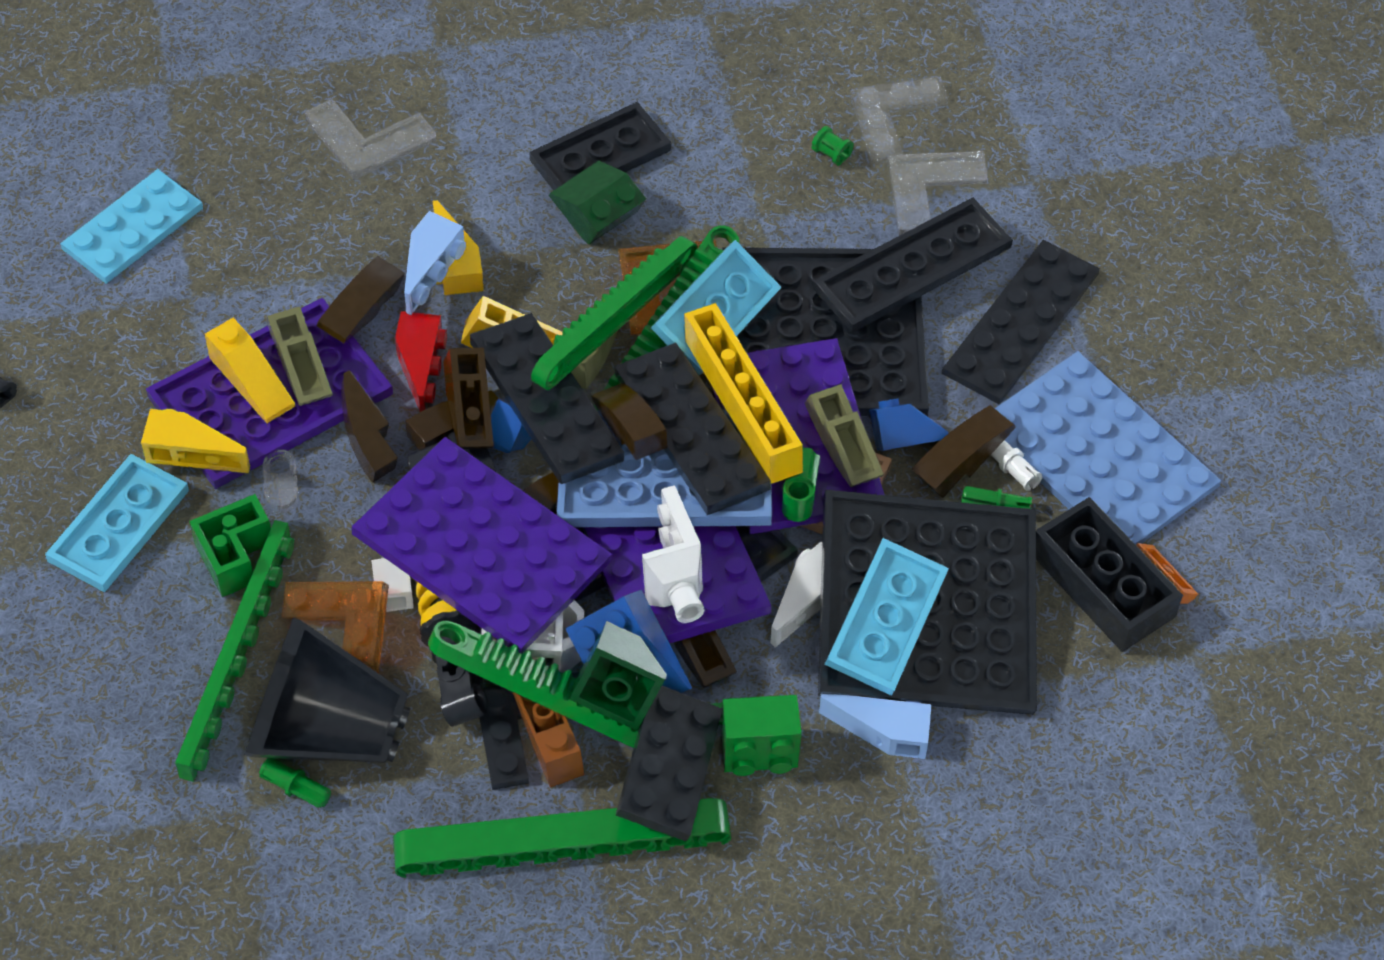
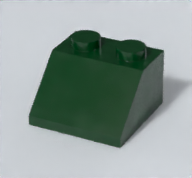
M597 161L549 194L552 201L588 245L637 213L647 199L627 173L601 161Z
M606 621L578 675L569 700L634 730H638L662 687L667 674L640 636Z

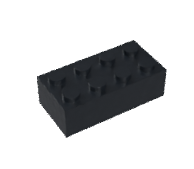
M1090 497L1036 530V560L1121 652H1124L1176 617L1183 594Z

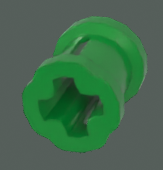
M824 126L819 130L812 141V150L816 153H824L837 166H840L850 157L854 148V143L851 140L841 139L828 126Z

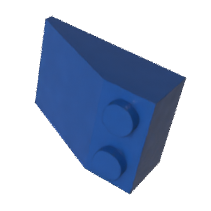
M642 590L623 596L565 628L583 663H585L606 621L632 632L643 639L667 674L662 686L680 693L692 688Z

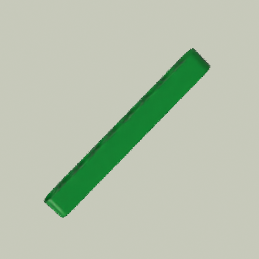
M700 799L691 836L687 841L616 816L617 808L406 829L397 832L393 836L395 873L401 878H406V874L420 873V876L444 874V870L458 869V872L482 870V866L496 865V868L520 866L519 862L534 861V864L557 862V858L571 857L572 860L595 858V854L609 853V856L633 854V850L646 849L647 852L670 850L671 846L684 845V849L705 847L707 843L720 841L724 845L732 838L726 801L723 799Z

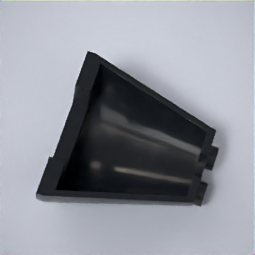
M293 617L265 691L244 755L255 758L375 763L393 762L399 746V741L394 740L396 727L404 728L410 712V708L404 706L408 694L302 620Z

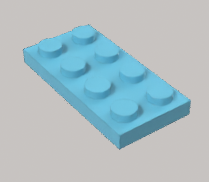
M157 169L61 242V248L107 284L202 210L203 204L199 199Z
M734 240L656 321L651 329L667 345L677 343L697 374L700 375L703 373V370L685 342L684 313L716 303L737 336L782 287Z
M130 454L46 552L47 562L106 592L189 492L188 483Z
M883 538L825 665L892 696L949 568Z

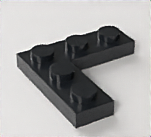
M580 672L572 673V678L577 679ZM499 685L484 687L489 711L487 715L479 717L492 790L529 784L518 719L523 718L512 691Z

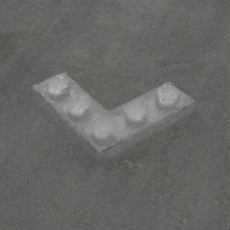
M941 76L850 89L849 93L871 165L903 160V152L890 113L948 105V96Z
M333 99L305 111L306 121L353 180L363 177L436 141V132L420 112L364 138Z
M984 151L889 155L888 169L898 235L900 236L931 219L926 186L986 184L988 174Z

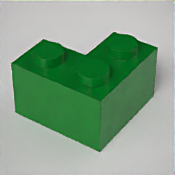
M256 494L189 521L194 544L222 597L248 586L253 571L247 554L263 548L271 530L270 521Z

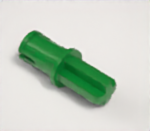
M966 486L962 493L961 502L1031 509L1032 497L1002 493V489L999 488L997 491Z
M267 758L260 768L259 777L285 790V795L289 797L293 794L317 808L325 807L331 797L330 789L306 777L305 771L290 768L275 758Z

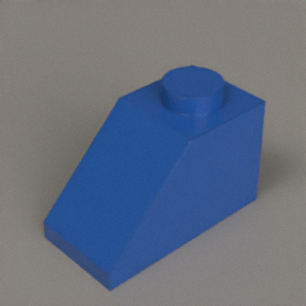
M505 398L498 399L491 414L493 447L505 453L522 450L530 442L531 437Z
M899 398L879 401L878 409L869 410L877 450H889L940 441L949 434L947 430L911 404L900 405Z

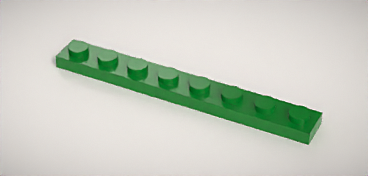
M278 520L273 522L175 761L180 779L194 782L197 772H203L208 764L209 750H207L210 740H216L220 734L222 727L220 715L223 708H230L235 692L234 687H232L236 677L241 678L245 672L247 664L245 653L248 646L254 647L259 635L258 621L260 616H267L271 605L270 591L272 587L278 588L283 574L281 564L284 558L289 559L294 549V538H291L289 525L286 522Z

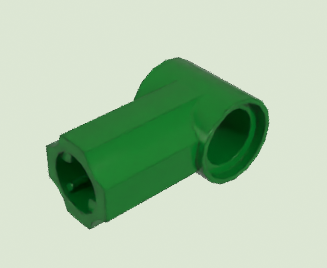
M803 447V473L786 478L783 486L782 513L787 519L794 522L807 520L813 512L820 455L816 454L811 448Z

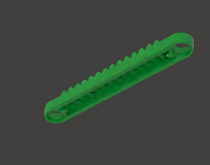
M719 225L709 231L621 363L668 346L651 327L724 251L714 245V239L724 238L729 244L734 240L739 243V236L732 228ZM615 373L611 376L604 390L620 384Z
M680 236L664 250L656 248L654 255L649 254L647 256L646 262L641 261L639 268L634 267L632 269L631 275L626 274L624 281L619 280L617 282L616 288L611 287L609 294L602 295L601 301L596 300L593 308L588 307L586 315L580 314L578 321H572L570 328L565 327L562 335L557 334L555 336L553 347L543 354L536 363L531 374L532 382L545 390H550L681 274L698 248L697 244L684 236Z
M441 621L435 625L429 637L428 646L436 656L634 748L638 730H634L569 700L577 679L572 678L571 670L568 669L562 673L559 671V666L556 663L547 666L543 657L534 660L530 651L521 654L519 653L518 646L515 644L508 648L505 646V639L503 638L493 641L490 632L481 635L451 621ZM441 637L450 638L456 645L445 642Z

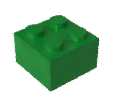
M797 695L723 699L721 743L724 772H733L737 776H748L753 774L755 770H770L775 774H783L789 772L792 768H798L802 733Z

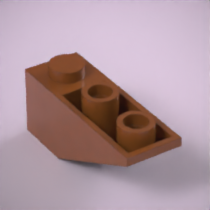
M513 692L549 787L551 788L584 776L581 750L566 717Z

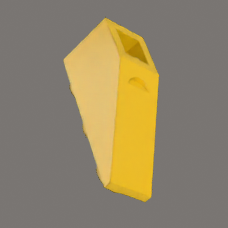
M438 200L433 201L434 213L457 223ZM465 231L464 241L466 242V248L462 257L458 260L455 259L448 268L445 278L441 282L436 283V285L443 284L444 295L484 291L479 247Z

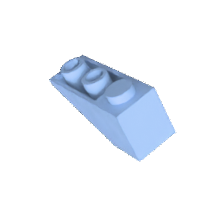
M431 211L424 216L411 232L404 291L406 312L409 315L419 305H423L426 302L430 290L437 282H441L445 278L450 265L455 259L458 260L462 257L466 248L463 226Z
M821 694L819 713L888 755L926 758L931 704H922L919 701H896L852 695Z

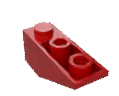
M401 311L395 335L397 357L419 412L426 410L425 403L433 404L435 401L436 383H428L427 381L429 375L440 376L442 357L438 356L439 349L445 350L447 329H442L441 315L414 312L409 315L407 312Z

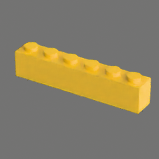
M714 303L684 313L685 342L751 453L771 480V484L803 473V444L717 304Z

